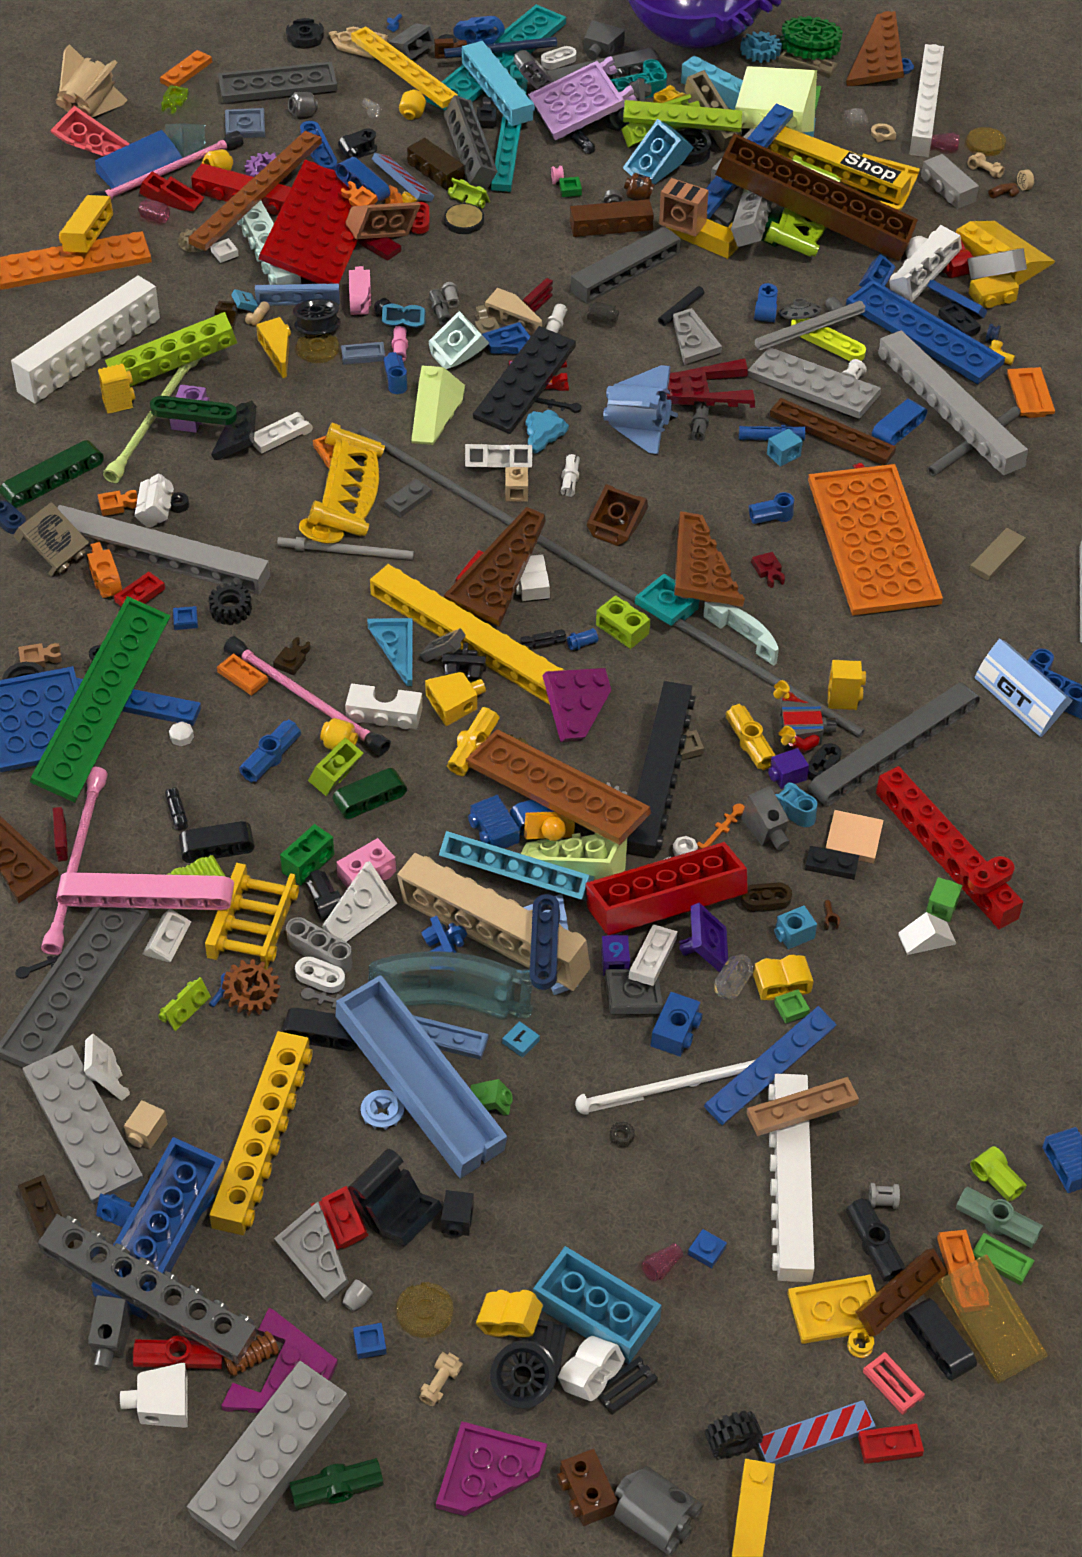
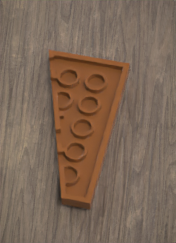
M885 11L876 15L846 80L847 86L904 78L896 11Z
M680 511L674 595L682 598H694L705 602H717L743 607L745 599L742 594H739L738 585L736 582H733L731 571L722 553L717 551V543L715 539H711L709 535L710 529L703 515Z

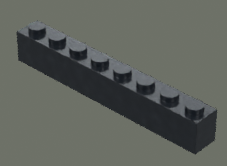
M664 681L636 796V800L650 806L651 814L627 837L626 854L655 859L656 851L662 850L664 836L660 834L662 829L666 830L669 815H665L666 809H671L673 795L670 794V791L676 788L678 775L674 773L675 769H680L682 755L679 752L680 749H685L687 735H684V730H689L691 715H688L689 710H694L696 696L692 695L691 685Z

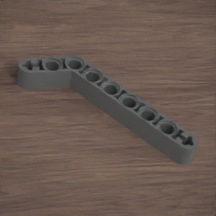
M653 48L611 56L614 63L609 67L614 65L617 73L607 74V76L611 80L643 73V63L645 60L655 59L660 62L662 67L663 61ZM522 50L515 54L514 63L521 74L538 90L595 61L601 63L606 58L546 71L529 52Z

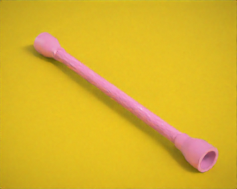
M93 767L86 781L87 797L66 873H77L96 798H98L99 792L105 786L108 776L107 771L103 768ZM60 903L57 906L54 922H52L50 929L43 938L41 949L46 954L59 955L63 949V923L68 906Z

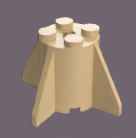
M69 44L63 53L60 88L56 104L67 112L73 106H76L90 117H95L123 106L127 99L113 86L115 81H112L113 74L111 71L118 62L113 60L106 66L99 61L94 63L90 61L91 58L84 59Z

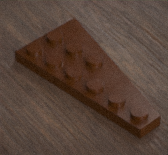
M526 507L444 594V598L454 602L463 610L500 627L546 522L545 514Z

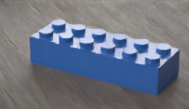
M173 1137L114 1245L118 1243L130 1251L129 1255L138 1260L140 1257L149 1260L155 1265L154 1269L163 1274L165 1271L171 1273L225 1172L223 1159ZM121 1268L117 1272V1276L126 1277L132 1270L130 1268ZM149 1281L144 1283L141 1289L152 1291L157 1284ZM94 1282L91 1285L95 1297L99 1295L120 1298ZM127 1302L134 1315L144 1320L148 1316L147 1312Z

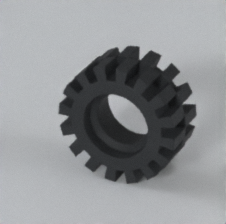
M224 583L223 588L218 585L216 587L217 591L214 589L211 591V595L209 594V607L212 618L215 617L216 622L221 620V624L225 625L226 622H229V625H233V622L236 621L239 624L241 619L245 621L247 615L250 616L252 610L251 595L246 587L243 589V585L239 584L236 587V583H231V586ZM229 601L238 602V604L234 606L222 605Z
M741 1411L739 1414L733 1412L731 1416L724 1415L722 1416L723 1419H716L714 1424H710L708 1429L705 1430L712 1454L715 1458L718 1457L719 1459L725 1457L729 1459L733 1455L739 1456L743 1452L748 1453L750 1448L755 1449L758 1446L757 1444H760L763 1439L757 1418L751 1411Z

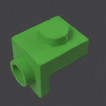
M499 1079L471 1085V1091L486 1110L497 1109L503 1116L509 1115L510 1105L513 1101L512 1092Z

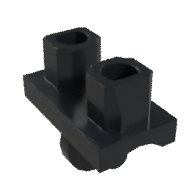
M463 643V649H458L453 654H443V668L446 675L458 673L460 670H468V680L476 681L481 679L483 671H486V657L477 656V650H469V643Z

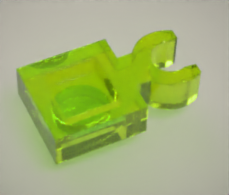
M170 85L163 95V101L161 102L162 111H165L166 108H171V113H175L177 110L176 105L182 106L189 95L188 88Z

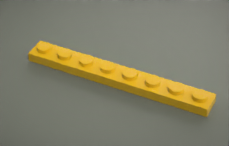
M368 27L351 33V40L441 108L448 107L453 96H458V94Z

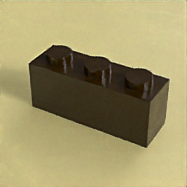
M423 138L407 147L408 164L419 170L424 176L429 177L438 186L449 190L450 187L454 186L452 178L465 180V165L428 139Z

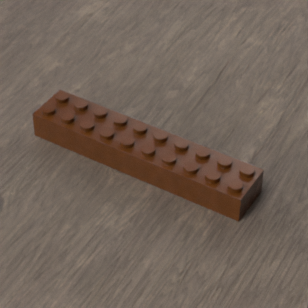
M735 133L715 173L716 176L721 177L723 180L738 185L897 261H900L918 221V219Z

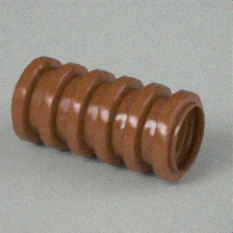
M265 1331L264 1336H256V1340L251 1343L239 1365L224 1356L222 1358L229 1374L236 1377L237 1372L241 1371L243 1373L246 1371L245 1368H253L254 1363L261 1364L262 1359L269 1360L270 1355H278L279 1348L273 1335Z

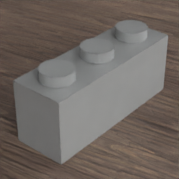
M940 154L923 161L922 179L929 183L936 192H939L954 207L958 209L976 201L979 185L947 157Z

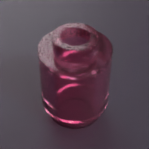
M146 198L139 204L138 211L142 218L157 223H166L168 221L170 208L165 203Z

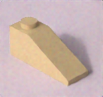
M497 288L485 301L488 318L495 317L498 323L508 326L520 322L530 335L535 332L538 326L542 327V320L513 293Z

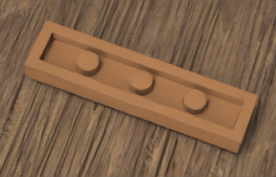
M845 1077L747 1108V1116L756 1135L760 1136L858 1105L859 1098L849 1078Z

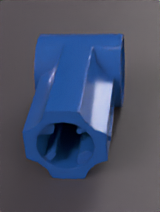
M396 352L389 353L383 359L388 379V389L393 394H402L407 390V370L404 367L402 356Z
M786 492L777 494L774 500L749 505L750 519L754 524L774 519L787 522L793 518L794 497Z

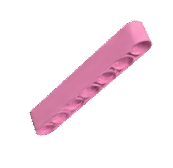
M64 873L60 877L56 900L62 905L75 907L226 910L231 907L234 881L225 876Z

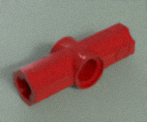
M173 1336L169 1340L135 1339L133 1367H166L185 1363L186 1370L188 1368L222 1369L223 1356L197 1341H189L184 1336ZM177 1351L185 1353L181 1357H175L172 1355Z

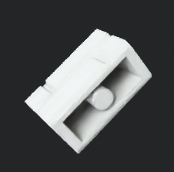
M157 474L151 477V479L140 483L135 517L146 527H153L158 522L161 523L168 519L174 488L172 483L163 475Z

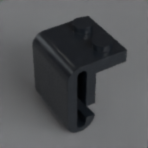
M386 1149L348 1187V1190L372 1230L380 1236L406 1246L434 1219L443 1207L438 1199L420 1192L410 1172L406 1169L400 1171L399 1166L404 1162L403 1159L395 1151Z

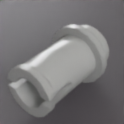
M446 282L441 289L442 294L445 296L449 308H456L460 304L457 296L458 288L453 282Z

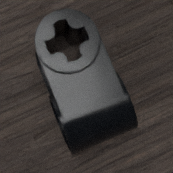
M366 128L350 135H345L339 140L338 146L347 159L351 157L358 159L374 154L377 151V145L375 144L376 132L373 129Z

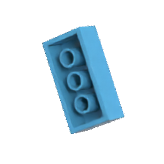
M566 1246L533 1288V1293L543 1304L542 1311L561 1323L567 1324L569 1328L585 1338L595 1336L617 1344L625 1358L624 1362L627 1364L632 1361L660 1322L661 1304Z

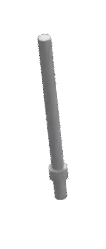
M278 537L277 546L291 547L298 551L310 549L413 560L414 551L340 543H321L306 540L305 537H296V539Z

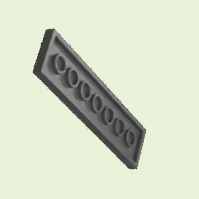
M94 907L0 1041V1058L21 1067H26L58 1052L149 918V911L143 908Z

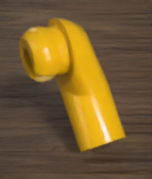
M993 340L989 348L1004 356V363L1012 366L1015 355L1003 352L1001 349L1003 343L999 340Z

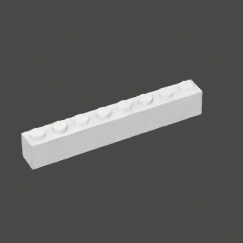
M925 44L909 155L929 157L944 46Z
M775 1074L774 1083L768 1086V1100H775L807 1090L808 1075ZM809 1120L770 1132L769 1147H774L775 1154L770 1155V1171H775V1179H771L770 1194L771 1196H776V1203L771 1204V1220H776V1228H772V1245H777V1253H773L772 1270L778 1272V1281L812 1282L814 1274Z

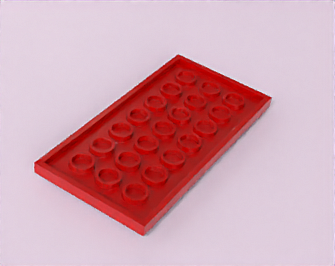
M304 160L260 252L259 260L318 284L340 283L358 239H355L345 223L351 207L354 206L350 204L349 199L343 197L341 189L343 188L346 191L351 189L337 177L334 170L320 166L315 162Z

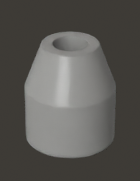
M355 1279L346 1290L342 1303L354 1312L365 1305L373 1295V1292L364 1283Z

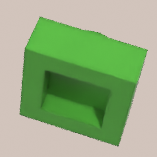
M799 989L775 997L774 1004L785 1023L806 1017L810 1013V1008Z

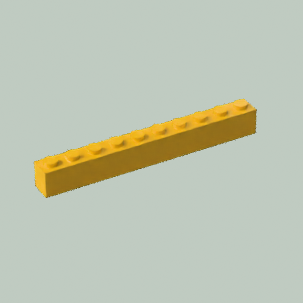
M387 564L370 579L372 596L406 617L412 618L414 622L439 637L461 628L466 636L460 642L461 647L459 649H463V643H469V650H477V656L486 657L487 667L550 705L542 675L547 671L564 670L563 668L550 663L546 658L532 652L525 645L514 641L507 634L499 632L490 624L476 618L472 613L458 607L454 602L440 596L436 591L425 587L418 580L407 576L400 569Z

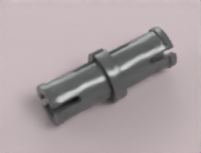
M433 289L429 292L432 310L437 314L440 325L444 326L452 319L448 311L449 305L444 300L441 290Z
M702 402L696 405V413L692 418L693 430L691 438L697 441L698 435H700L699 441L705 439V431L709 425L708 413L710 406H706V402H704L702 409Z

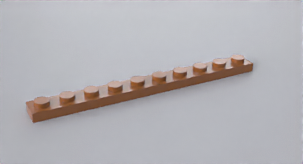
M304 131L188 237L189 244L207 251L322 144V138L311 132Z

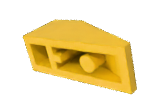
M280 317L256 324L258 341L282 378L287 377L289 337L291 336L288 324H284Z
M745 1459L732 1557H763L775 1469L774 1463Z

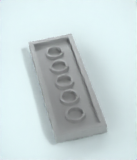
M771 347L748 369V377L859 419L881 395L880 387Z
M73 1045L23 1067L25 1077L92 1204L99 1201L101 1193L111 1195L143 1180L140 1169L92 1080L84 1072V1065Z

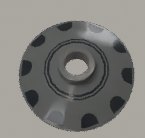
M796 298L793 300V303L782 307L779 310V314L787 319H805L818 315L821 312V307L815 303L806 302L805 298Z

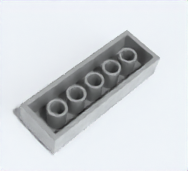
M299 1361L187 1505L191 1517L234 1549L240 1551L289 1487V1482L296 1478L349 1408L350 1402L347 1393Z

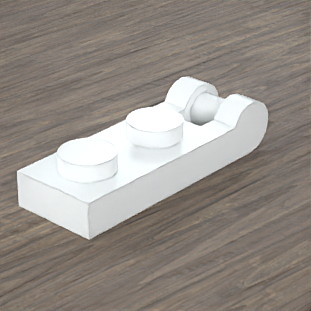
M296 412L256 431L253 445L262 454L301 434L306 435L310 433L313 426L308 421H304V417L299 412Z

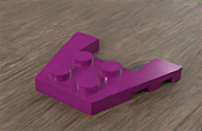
M268 1308L258 1333L264 1336V1332L268 1331L276 1341L284 1343L262 1391L257 1392L232 1383L221 1405L222 1410L226 1412L247 1410L249 1413H259L299 1361L329 1381L334 1374L338 1361L275 1310Z

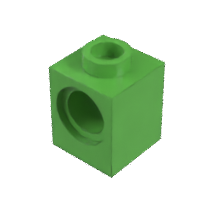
M938 877L929 898L926 912L950 922L960 898L962 885Z

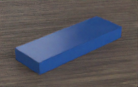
M934 280L929 281L927 287L933 292L952 302H956L959 306L982 318L987 314V310L980 304Z

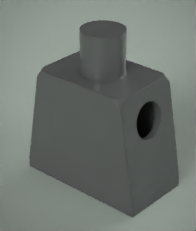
M592 20L584 38V53L591 60H595L597 57L607 58L613 56L624 46L625 29Z
M768 786L750 794L741 817L743 822L762 846L773 842L777 850L787 847L790 841L785 835L789 819L772 788Z
M97 1295L88 1341L93 1353L96 1354L93 1367L96 1369L109 1371L113 1357L123 1358L134 1317L126 1299Z

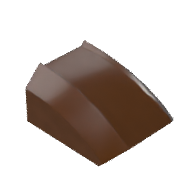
M606 484L587 522V527L592 536L617 546L627 541L638 527L649 507L647 499L615 489L613 486Z

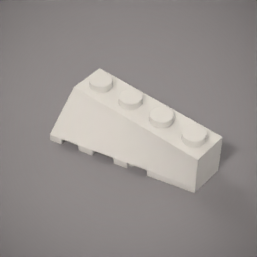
M940 225L936 231L930 234L925 243L917 248L912 257L904 262L899 271L891 276L889 280L890 290L913 302L927 287L929 281L933 280L962 249L961 235Z

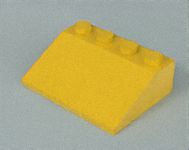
M970 221L956 230V233L961 235V241L965 249L970 251L973 257L1024 248L1027 269L1010 273L1015 282H1017V285L1022 284L1055 263V260L996 221Z

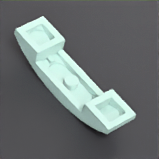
M705 602L704 618L720 629L728 624L757 645V655L773 666L777 664L779 650L777 643L771 633L758 620L732 605Z

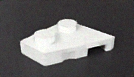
M92 1034L85 1040L84 1072L89 1079L97 1081L122 1101L130 1095L128 1088L123 1087L118 1081L123 1075L116 1062L112 1048Z

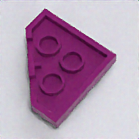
M606 669L545 672L542 676L560 742L582 740L586 737L611 692Z
M461 1421L436 1501V1508L466 1516L539 1477L547 1451V1444Z

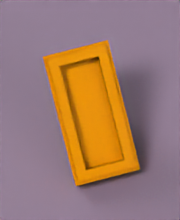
M557 812L525 813L524 837L526 839L546 838L550 841H557L561 838L572 837V834H574L575 822Z

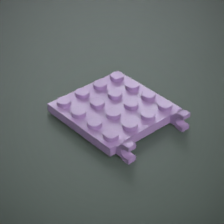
M611 56L601 63L595 61L528 94L530 100L534 103L535 109L555 140L563 138L567 134L583 128L585 125L600 120L612 112L618 111L624 107L625 100L637 101L634 95L629 96L634 93L631 85L618 92L607 74L617 73L614 65L609 67L614 63Z

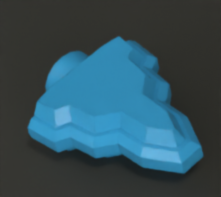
M546 410L543 413L533 411L531 414H528L525 425L528 427V445H532L533 453H538L548 443L556 441L559 436L565 435L569 429V425L564 419L559 418L557 413L552 410Z

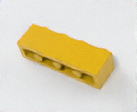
M87 195L59 233V241L62 243L63 251L88 252L113 216L110 196Z

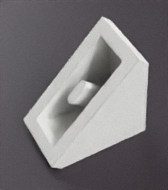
M927 912L898 934L907 955L956 944L948 923Z

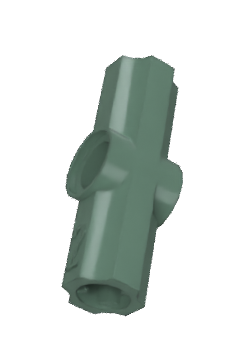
M969 1187L964 1189L956 1205L957 1210L984 1223L987 1230L992 1234H1005L1030 1248L1035 1245L1043 1228V1225L1014 1211L1008 1201L1003 1199L993 1200ZM994 1215L1001 1216V1217L1004 1218V1219H999V1218L995 1217Z

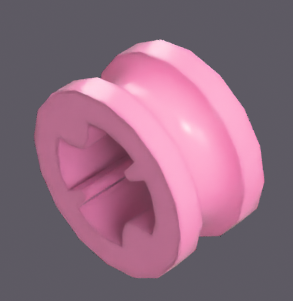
M562 166L558 168L551 167L553 185L559 182V178H564Z

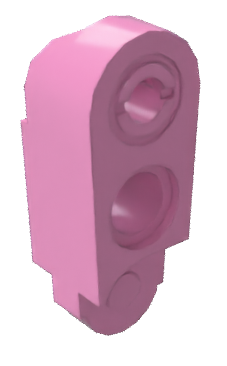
M363 266L355 267V270H349L351 315L369 314V306H371L370 270H364Z

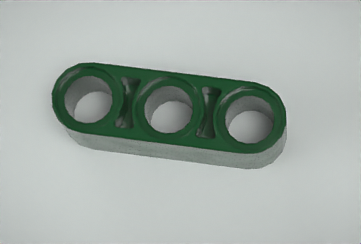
M387 768L341 787L333 794L332 799L345 819H352L403 797L407 792V786L394 768Z

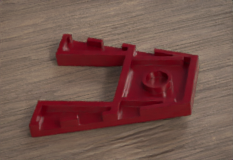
M746 359L670 373L668 383L670 394H666L667 400H671V404L694 405V401L706 402V406H715V402L728 403V407H738V403L750 404V408H755L753 389L709 393L707 379L748 376Z

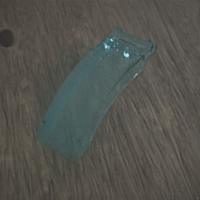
M440 951L399 954L373 961L369 965L368 982L381 975L405 1006L427 1003L450 1004L475 1009L501 1019L506 1018L509 1013L521 1018H528L532 1015V1005L530 1004L532 983L529 969L521 971L474 955ZM515 982L521 984L520 1003L514 1001Z

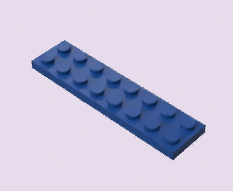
M875 280L870 281L847 298L846 306L862 301L865 304V312L861 313V315L891 333L902 330L926 354L977 384L981 383L1004 364V356Z

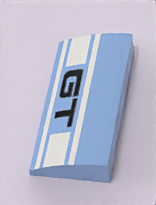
M1000 638L983 660L975 676L976 680L1040 737L1048 731L1073 701L1011 645Z

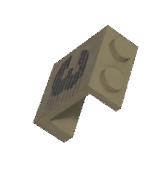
M52 502L18 527L13 536L19 543L26 538L52 566L48 573L50 576H53L56 572L62 574L69 568L71 560L75 559V561L81 559L86 554L84 549L89 544L84 536Z

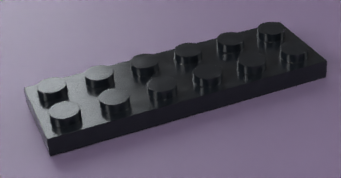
M538 326L474 411L473 419L511 434L575 349L576 341Z

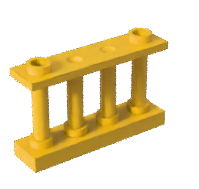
M236 863L230 878L234 881L231 907L226 910L217 911L205 942L207 958L217 960L220 951L224 952L226 949L260 956L261 962H265L264 969L267 970L270 961L274 962L276 958V943L292 900H297L299 885H296L295 874L291 873L286 885L251 879L247 875L246 865ZM249 888L279 894L282 897L279 905L243 899L242 893ZM246 909L275 916L271 926L235 919L234 914L236 910ZM237 929L266 935L267 937L264 945L259 946L229 940L226 935L228 930Z

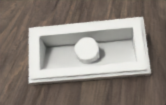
M168 909L162 915L143 955L170 963L191 921L174 910Z

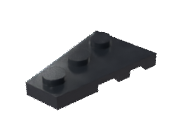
M252 400L236 406L237 420L230 425H225L211 454L214 460H219L254 444L257 406Z

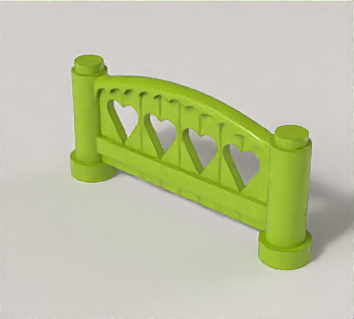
M793 156V161L840 182L841 178L838 175L802 161V157ZM784 207L779 224L771 222L764 241L771 244L776 242L809 257H815L820 246L816 242L826 227L814 221L808 222L802 215H798ZM795 226L809 227L808 236L803 235Z

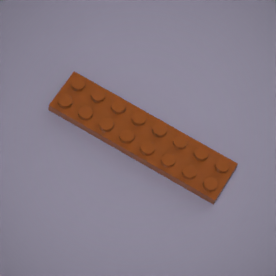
M498 729L466 758L470 768L618 845H621L651 814L650 806Z

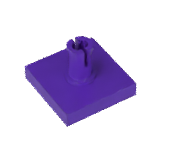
M700 903L692 905V937L679 941L682 954L687 956L697 952L718 972L729 970L726 927Z

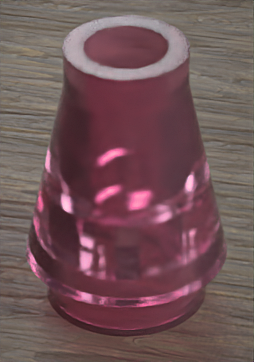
M955 132L932 134L931 146L951 152L958 150L960 134H955Z
M673 1243L666 1248L651 1253L642 1262V1270L650 1280H662L678 1260L683 1257V1251L677 1244Z

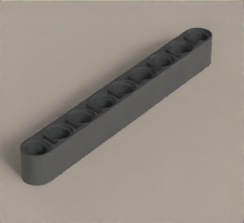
M964 683L956 684L815 777L810 783L808 791L826 807L832 805L974 710L980 702V697Z

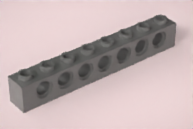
M58 1214L38 1242L41 1253L118 1297L126 1299L127 1302L239 1365L257 1335L256 1326L253 1325L254 1321L241 1313L238 1316L228 1311L229 1307L223 1302L216 1299L213 1302L203 1297L205 1294L200 1289L192 1285L187 1288L180 1284V1280L172 1273L165 1271L163 1274L154 1269L155 1265L143 1257H140L138 1260L129 1255L130 1251L118 1243L113 1246L106 1242V1238L101 1233L95 1230L88 1232L81 1228V1223L73 1217L67 1216L64 1218ZM71 1241H82V1245L79 1248H68ZM97 1254H105L107 1256L106 1260L102 1263H94L92 1261ZM121 1268H130L132 1270L126 1277L117 1276V1272ZM149 1281L157 1284L152 1291L141 1289L142 1285ZM176 1295L181 1298L177 1305L171 1306L166 1303L167 1299L171 1296ZM200 1309L206 1312L205 1317L200 1320H195L191 1317L195 1310ZM220 1324L231 1326V1330L226 1334L216 1332V1328Z

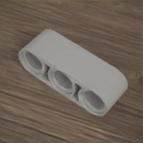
M1024 248L967 258L971 279L1027 269Z
M301 917L288 921L286 933L290 948L305 957H314L338 966L344 971V974L351 970L352 950L347 942Z

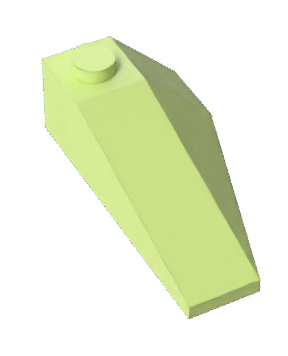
M422 366L411 443L433 445L444 430L447 421L453 417L456 408L463 402L465 385L444 367Z
M580 833L572 834V838L566 840L550 841L543 839L527 842L521 854L594 876V880L625 871L627 839L621 845H618L597 833L582 837Z

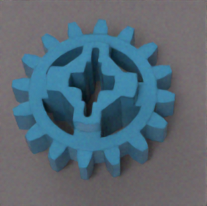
M760 31L759 34L752 32V35L746 34V37L742 38L740 51H742V55H746V59L752 58V62L756 60L760 63L763 60L769 62L770 59L776 60V56H780L782 43H780V39H776V35L770 36V32L764 33Z

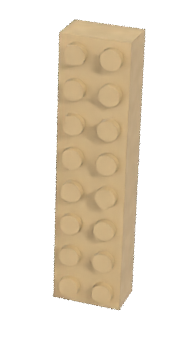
M417 853L412 855L397 874L405 904L431 918L437 915L440 922L447 926L450 923H455L456 926L465 927L468 937L530 969L533 910L529 911L521 907L516 901L512 899L507 900L499 896L493 889H486L478 885L471 878H464L456 874L449 867H442L436 864L430 857H423ZM559 924L556 983H560L574 991L590 969L587 941L581 934L577 932L572 933Z

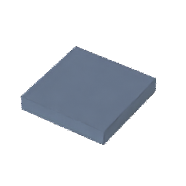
M264 108L225 110L226 135L237 130L243 138L265 137Z

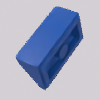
M880 254L871 262L859 286L863 287L872 280L885 286L895 266Z

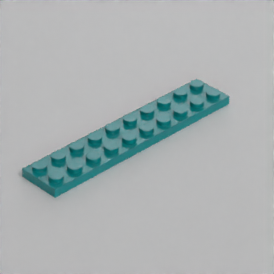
M536 4L506 28L503 36L494 43L550 38L566 24V17ZM530 49V50H525V51H527V52H529V53L531 54L535 49ZM519 51L493 54L509 72L511 65H516L514 63V56ZM461 65L442 81L444 85L458 94L459 97L471 100V102L485 92L464 65ZM425 96L427 103H430L438 108H441L439 105H437L435 102H433L431 99Z

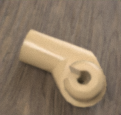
M261 302L253 314L248 313L246 315L245 322L249 325L252 324V326L259 324L270 309L269 303Z

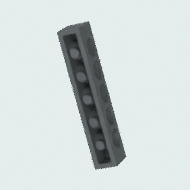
M454 95L444 112L445 119L461 163L465 165L468 183L474 187L480 186L487 190L497 174L496 166L471 100Z

